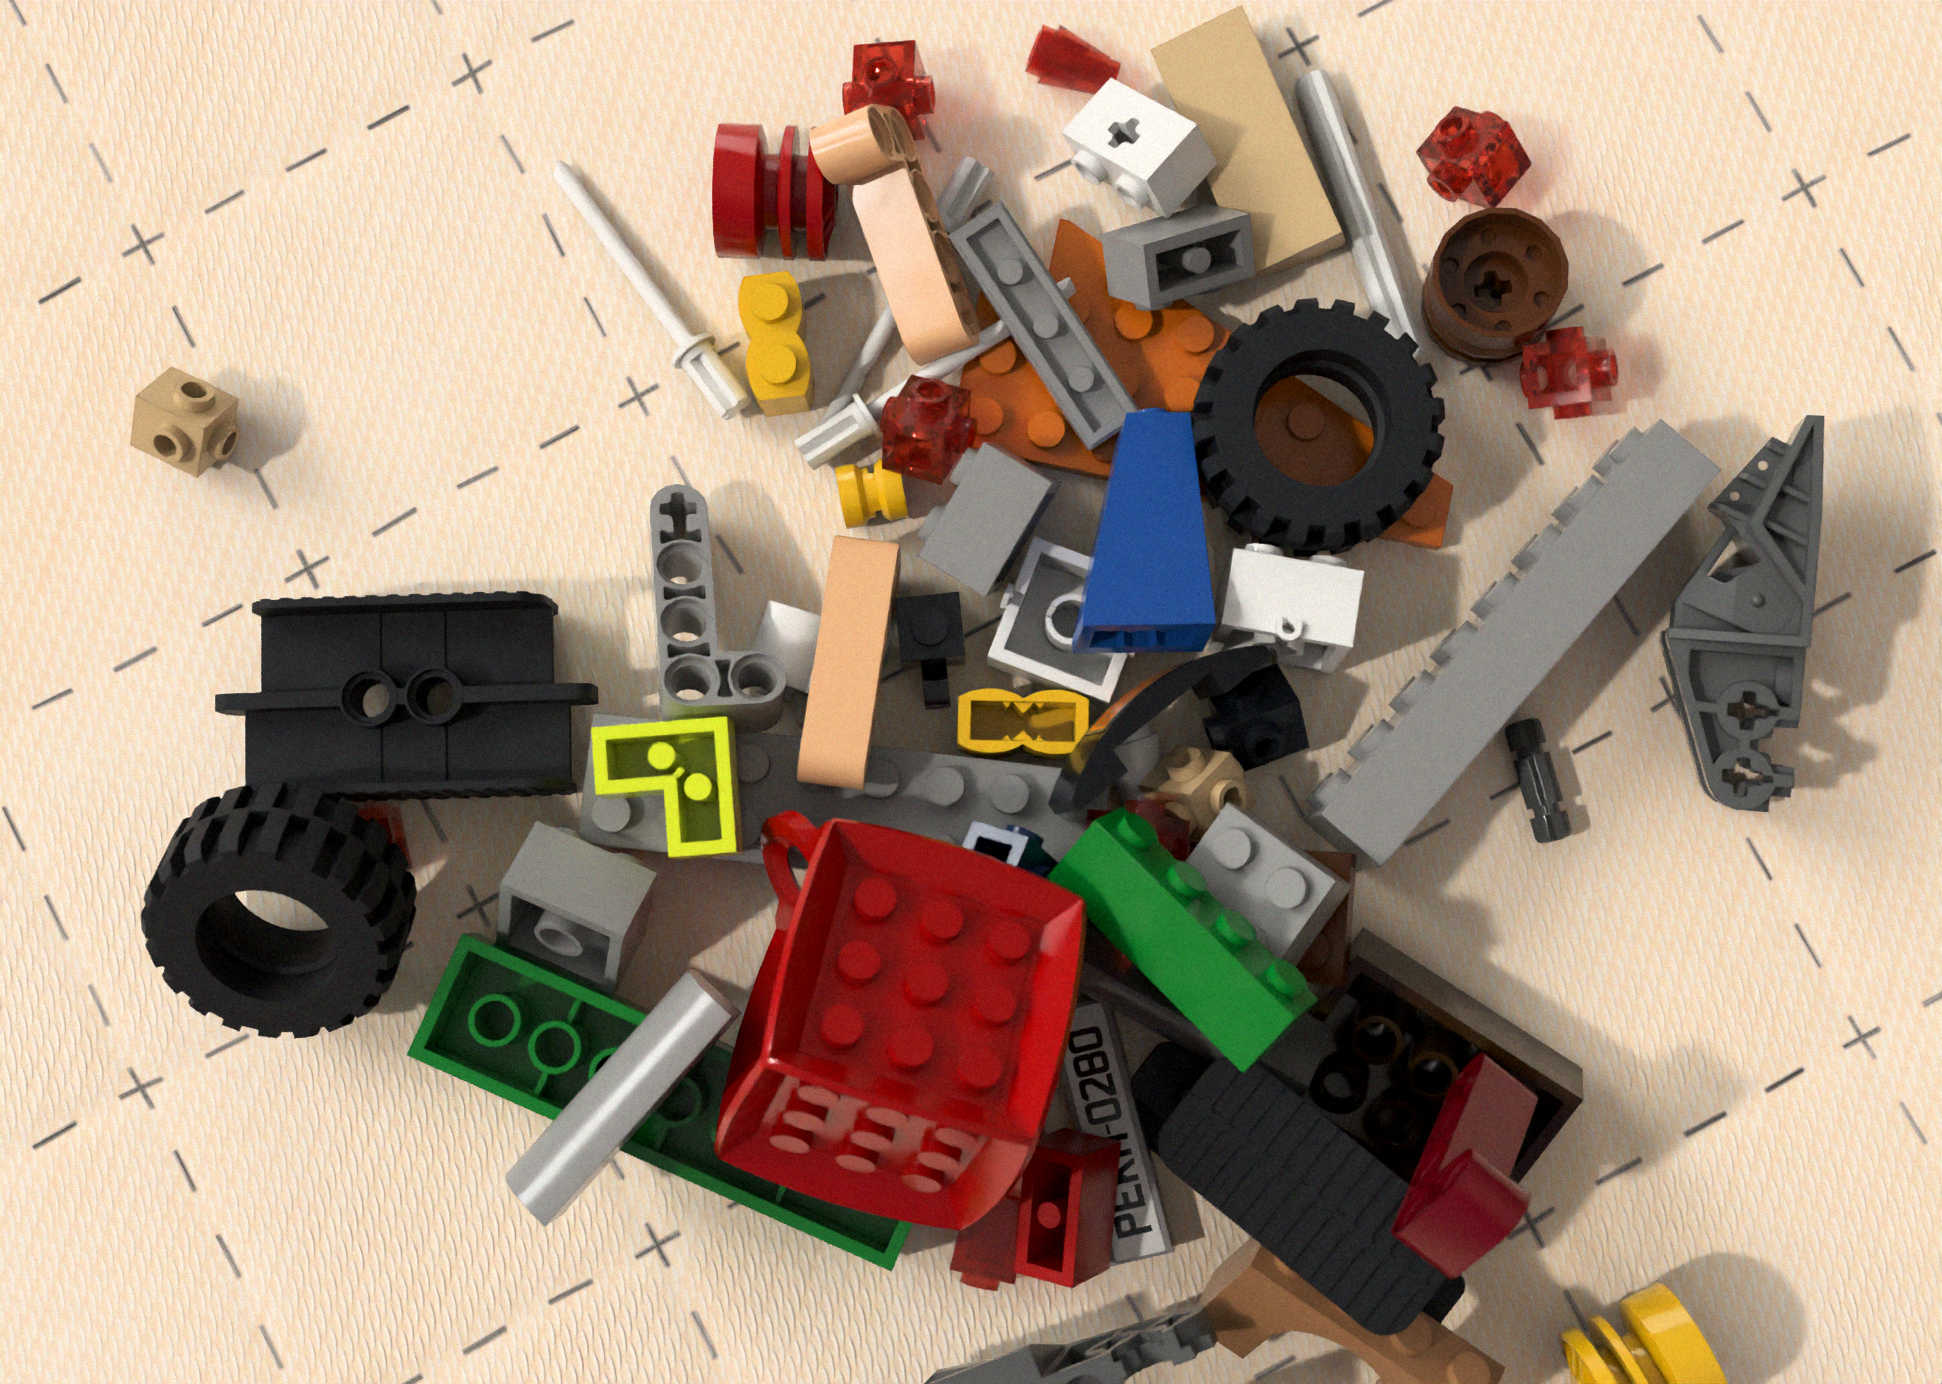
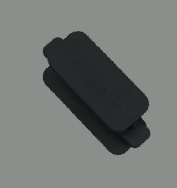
M494 591V593L473 592V594L456 592L444 595L442 593H430V595L408 594V596H400L398 594H390L387 596L365 595V597L344 596V598H336L334 596H324L322 598L301 597V599L279 598V600L268 598L252 603V613L261 616V692L216 694L215 712L232 716H245V785H251L253 791H259L262 783L268 782L287 783V789L301 791L302 787L307 785L324 790L322 797L335 802H339L341 797L348 801L367 802V800L387 801V799L405 801L408 799L429 800V798L449 799L451 797L458 799H470V797L490 798V796L500 798L511 796L531 797V795H571V793L577 792V784L572 782L571 706L599 704L598 687L591 683H554L553 616L558 614V605L553 599L546 595L529 593L528 591L510 593ZM449 682L455 694L451 708L441 715H432L427 706V697L430 690L439 683ZM377 684H384L389 692V703L380 715L368 717L363 708V698L371 687Z
M1162 1042L1152 1050L1134 1073L1130 1085L1133 1094L1138 1098L1137 1101L1149 1148L1161 1157L1166 1167L1367 1331L1384 1336L1397 1334L1409 1327L1421 1311L1441 1323L1461 1298L1465 1290V1281L1462 1275L1454 1279H1448L1391 1234L1393 1223L1409 1184L1258 1062L1242 1073L1226 1056L1218 1058L1211 1064L1173 1042Z

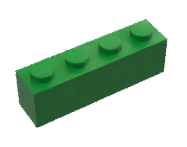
M1121 807L1095 819L1047 877L1052 882L1081 895L1087 903V917L1242 1073L1246 1072L1265 1057L1319 999L1307 989V982L1304 976L1294 965L1286 960L1276 958L1257 939L1254 927L1244 916L1234 910L1226 909L1207 890L1205 879L1194 867L1186 862L1177 861L1157 841L1158 835L1155 829L1144 818L1137 814L1129 813L1124 807Z

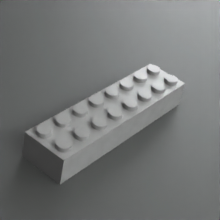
M1659 419L1643 432L1633 426L1620 441L1616 439L1592 466V469L1599 474L1598 478L1592 474L1580 487L1576 486L1551 514L1559 523L1556 526L1550 523L1539 535L1537 533L1534 534L1511 560V563L1519 570L1514 575L1509 571L1499 582L1494 581L1470 608L1478 616L1472 624L1467 620L1457 630L1454 628L1430 654L1429 657L1437 663L1433 670L1429 673L1424 669L1416 678L1412 676L1392 698L1388 705L1396 713L1387 722L1382 718L1375 726L1371 724L1347 751L1355 759L1348 769L1344 771L1342 768H1339L1334 774L1330 772L1307 797L1306 802L1313 809L1303 821L1339 852L1356 854L1357 868L1367 870L1383 867L1722 470L1662 419Z
M594 713L592 727L663 721ZM761 732L735 734L744 855L703 859L765 866L760 841L761 828L764 821L783 811L794 810L805 816L817 829L828 820L840 818L903 830L959 846L963 845L973 820L1001 829H1006L1008 824L1030 830L1042 837L1044 842L1041 848L1059 863L1094 820L1106 815L1109 787L1080 811L1055 815L1048 803L1062 768L871 746L864 790L797 781V770L802 737ZM591 733L578 833L588 843L595 846L668 854L664 795L609 800L596 795ZM790 847L788 855L792 869L807 871L809 863L798 847Z

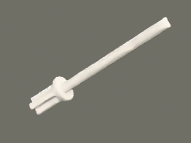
M970 156L961 158L936 201L947 235H950L966 224L994 175L990 168L981 165L978 160ZM889 302L857 356L854 366L848 372L818 425L847 408V405L854 401L851 395L859 392L866 375L874 366L897 326Z
M559 160L553 172L554 179L588 225L595 231L599 240L679 346L671 358L673 366L676 369L683 368L688 372L721 418H724L726 421L735 417L739 410L748 407L752 399L717 354L714 348L716 340L711 332L700 333L696 336L692 334L629 247L605 218L603 212L571 169L563 161Z
M1066 277L1056 283L1066 299L1073 296L1077 291L1070 277ZM1000 319L979 333V344L934 361L867 405L863 403L857 392L851 395L854 402L794 441L796 446L814 471L862 439L868 438L874 433L880 438L884 434L875 421L1010 336V333Z

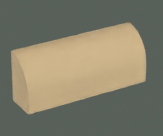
M1242 5L1150 49L1177 113L1198 124L1218 163L1206 176L1218 206L1250 213L1256 276L1252 278L1270 276L1289 270L1347 244Z

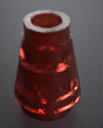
M1042 24L1032 46L1024 72L1038 77L1037 84L1095 95L1110 78L1117 79L1121 62L1111 59L1109 55L1061 24L1056 29Z

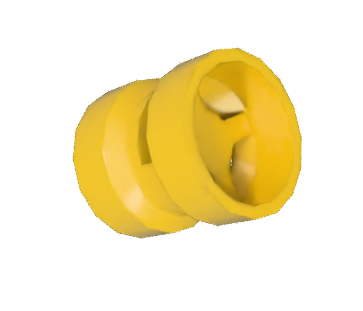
M897 456L878 459L873 466L874 473H868L867 468H859L854 463L835 467L846 529L865 526L870 518H876V511L881 510L883 517L889 521L909 518Z

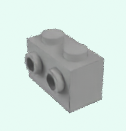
M1202 204L1175 212L1168 219L1161 216L1101 234L1109 296L1134 303L1137 310L1152 311L1163 309L1172 305L1175 300L1192 295L1215 293L1224 289V285L1256 276L1250 213L1211 204Z

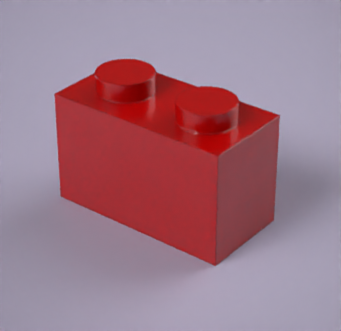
M1064 1127L1040 1137L1034 1154L1022 1176L1015 1273L1074 1288L1110 1269L1121 1141Z

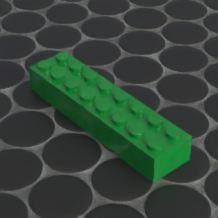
M462 933L407 1056L554 1121L652 1010L619 995H611L498 945L495 940L479 933ZM720 1040L711 1047L620 1150L891 1272L912 1226L910 1222L858 1211L806 1195L763 1179L719 1159L714 1152V1144L721 1102L734 1046Z

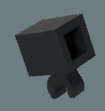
M959 592L894 598L900 660L903 671L921 669L925 710L951 708L947 666L965 664Z

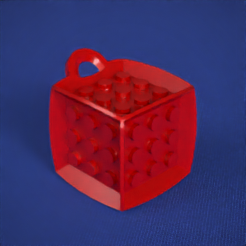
M786 810L766 819L761 828L760 841L765 868L779 899L775 914L776 930L756 977L737 1035L720 1107L714 1152L719 1159L742 1170L836 1205L905 1222L960 1231L984 1218L1010 1194L1026 1170L1039 1142L1056 1091L1074 1020L1084 955L1087 903L1081 895L1037 874L963 846L927 836L840 818L828 820L817 829L805 816L794 810ZM792 846L798 847L809 863L802 888L795 877L789 860L788 850Z

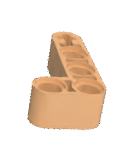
M870 104L812 129L809 135L810 145L822 174L832 184L847 185L900 336L911 359L917 365L923 366L979 344L980 326L954 251L947 239L948 235L913 136L901 113L894 107Z
M835 535L800 745L797 781L857 790H864L890 620L894 617V598H897L901 570L899 543Z

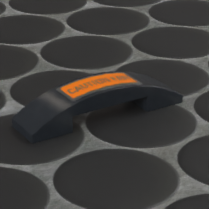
M1266 645L1228 649L1171 666L1144 680L1120 697L1090 726L1065 762L1048 803L1055 815L1080 811L1128 772L1114 751L1117 746L1190 688L1199 700L1229 692L1273 656Z

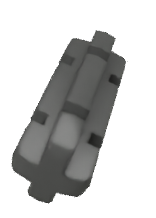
M1529 718L1511 723L1506 726L1505 735L1510 752L1516 751L1518 760L1513 761L1526 808L1527 810L1533 809L1535 818L1530 819L1535 839L1539 843H1549L1567 838L1571 835L1572 828L1567 810H1560L1558 802L1563 801V796L1550 751H1543L1542 743L1547 741L1541 721L1538 718Z

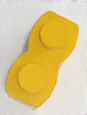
M789 271L744 276L739 288L738 308L742 324L750 342L747 350L746 370L756 401L766 417L808 412L814 400L815 381L804 345L807 334V319L797 283Z
M984 688L967 692L958 697V749L975 757L1001 758L1022 750L1029 755L1042 759H1066L1089 729V699L1071 691L1044 690L1022 698L1007 690Z

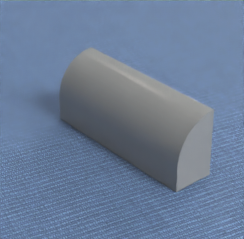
M687 970L506 1173V1181L513 1193L542 1225L547 1226L568 1210L742 1014L737 1007L696 970Z

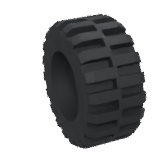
M1317 298L1297 299L1292 310L1283 311L1280 305H1276L1260 312L1257 321L1252 325L1247 323L1240 325L1229 335L1226 345L1221 350L1216 351L1205 371L1193 401L1194 408L1191 421L1198 476H1202L1206 485L1203 495L1212 509L1220 506L1230 517L1226 524L1240 536L1244 530H1247L1260 538L1258 543L1278 548L1280 546L1293 549L1294 556L1310 557L1318 551L1329 550L1331 555L1350 551L1361 542L1369 543L1383 534L1412 507L1416 499L1426 490L1434 476V473L1431 471L1433 464L1441 457L1445 437L1438 433V426L1446 418L1444 399L1439 397L1433 398L1431 388L1438 381V378L1431 363L1419 366L1412 356L1419 345L1407 332L1397 340L1384 329L1390 321L1389 318L1373 310L1368 320L1353 315L1355 303L1339 299L1335 300L1331 309L1319 308ZM1297 375L1321 376L1343 385L1359 399L1371 421L1374 443L1367 462L1356 475L1337 485H1309L1286 476L1267 459L1257 441L1254 422L1260 400L1278 381Z
M268 782L262 783L259 791H253L251 785L226 790L222 799L219 796L208 798L195 807L191 817L183 819L175 831L144 895L145 906L141 912V930L145 938L148 939L145 946L155 968L162 966L165 968L162 973L165 983L175 994L183 991L190 997L188 1003L191 1008L204 1016L211 1012L223 1018V1026L240 1031L242 1026L257 1029L258 1036L278 1038L282 1032H293L296 1039L313 1037L319 1034L321 1027H325L328 1032L349 1025L353 1022L354 1017L359 1018L366 1015L379 1004L381 995L388 992L395 978L417 910L414 905L417 890L415 878L410 871H406L409 862L397 843L389 845L387 843L389 832L374 817L367 821L358 815L359 807L342 797L339 802L322 797L324 790L307 785L303 786L301 791L288 790L287 783ZM242 891H267L287 896L314 911L329 928L315 931H300L271 924L251 912L242 904L235 893Z

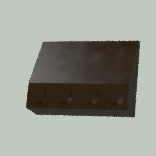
M1362 927L1350 944L1347 986L1322 985L1315 996L1319 1000L1307 1012V1014L1332 1028L1311 1084L1302 1099L1409 1185L1451 1085L1463 1068L1480 1053H1485L1538 1095L1535 1110L1510 1174V1178L1518 1184L1583 1101V1068L1364 927Z

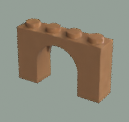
M1252 1237L1214 1270L1197 1305L1205 1307L1217 1335V1342L1242 1359L1270 1336L1279 1332L1298 1331L1326 1338L1356 1354L1379 1375L1380 1379L1375 1384H1499L1505 1370L1503 1365L1423 1311L1418 1314L1409 1327L1397 1334L1384 1336L1367 1331Z

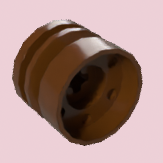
M1489 207L1460 219L1445 232L1433 256L1429 272L1422 287L1421 316L1429 337L1447 356L1469 366L1498 367L1521 359L1540 342L1568 289L1569 261L1560 238L1540 218L1517 208ZM1481 289H1488L1491 298L1500 299L1497 307H1489V301L1486 297H1478Z

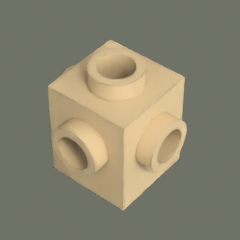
M171 366L135 396L130 446L198 478L217 460H226L235 449L240 435L239 427L235 426L239 398Z
M1177 745L1138 785L1164 834L1181 839L1187 838L1200 841L1227 802L1249 811L1257 803L1244 779L1245 772L1241 764L1230 752Z

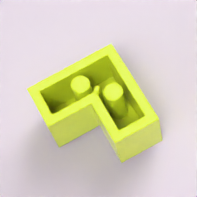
M725 716L591 727L596 795L607 800L664 795L668 858L686 860L744 855L735 723Z

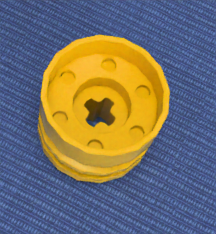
M1658 1281L1620 1301L1619 1311L1626 1331L1625 1335L1620 1336L1611 1324L1598 1314L1588 1318L1587 1326L1596 1349L1581 1330L1574 1326L1559 1334L1558 1340L1568 1363L1572 1384H1728L1711 1348L1678 1298L1664 1284Z

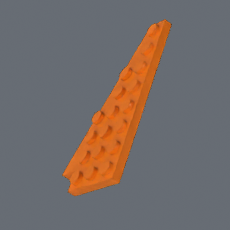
M1060 219L1048 272L1056 283L1066 277H1070L1077 291L1067 299L1139 410L1163 408L1169 412H1190L1192 415L1193 401L1205 371L1216 351L1221 350L1226 345L1231 332L1184 299L1175 300L1172 305L1163 309L1142 311L1135 309V304L1109 296L1102 243L1071 221ZM980 289L975 313L981 332L999 321L1000 318ZM1010 335L964 365L947 447L966 451L969 447L974 450L976 448L980 449L984 442L996 443L1034 466L1107 481L1115 444L1120 431L1088 452ZM1295 376L1275 383L1263 395L1257 407L1254 430L1260 448L1267 459L1280 472L1298 482L1315 486H1332L1343 483L1356 475L1364 467L1371 454L1374 443L1373 430ZM1434 473L1426 490L1416 499L1412 507L1377 538L1435 551L1442 547L1454 486ZM1198 476L1201 501L1208 502L1203 495L1206 485L1202 476Z

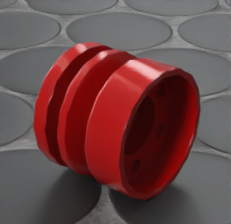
M718 124L712 174V221L717 257L759 259L765 247L767 231H778L779 244L784 260H794L797 253L799 232H806L809 261L825 262L828 255L829 241L833 229L837 225L839 185L830 183L822 174L813 156L810 139L808 155H800L798 126L787 125L782 136L780 153L770 154L763 124Z

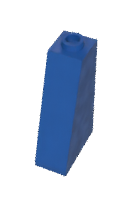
M1146 408L1138 412H1127L1115 444L1073 634V654L1202 652L1216 625L1191 413L1169 412L1163 408Z

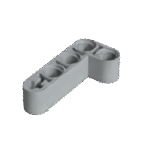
M674 484L665 486L657 491L652 498L649 512V552L659 706L662 720L675 721L727 716L735 723V734L757 733L769 730L778 723L783 713L787 682L785 666L776 656L764 651L719 652L708 507L701 493L688 485ZM673 526H683L685 540H674ZM675 577H688L693 582L677 584L672 582L671 579ZM686 632L692 633L699 638L686 642L680 641L673 636ZM753 686L761 687L767 690L769 694L762 697H752L742 690ZM690 689L696 690L704 696L696 700H686L676 694Z

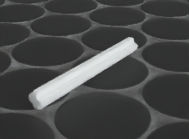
M1322 69L1306 73L1297 78L1294 89L1372 310L1390 319L1384 330L1398 340L1407 332L1419 345L1412 355L1417 360L1425 353V345L1329 75Z

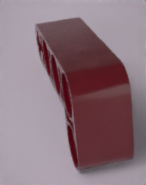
M1485 1053L1475 1056L1463 1068L1451 1085L1391 1229L1392 1236L1448 1279H1454L1461 1275L1501 1243L1519 1224L1530 1205L1532 1197L1530 1192L1510 1178V1174L1535 1110L1538 1095Z

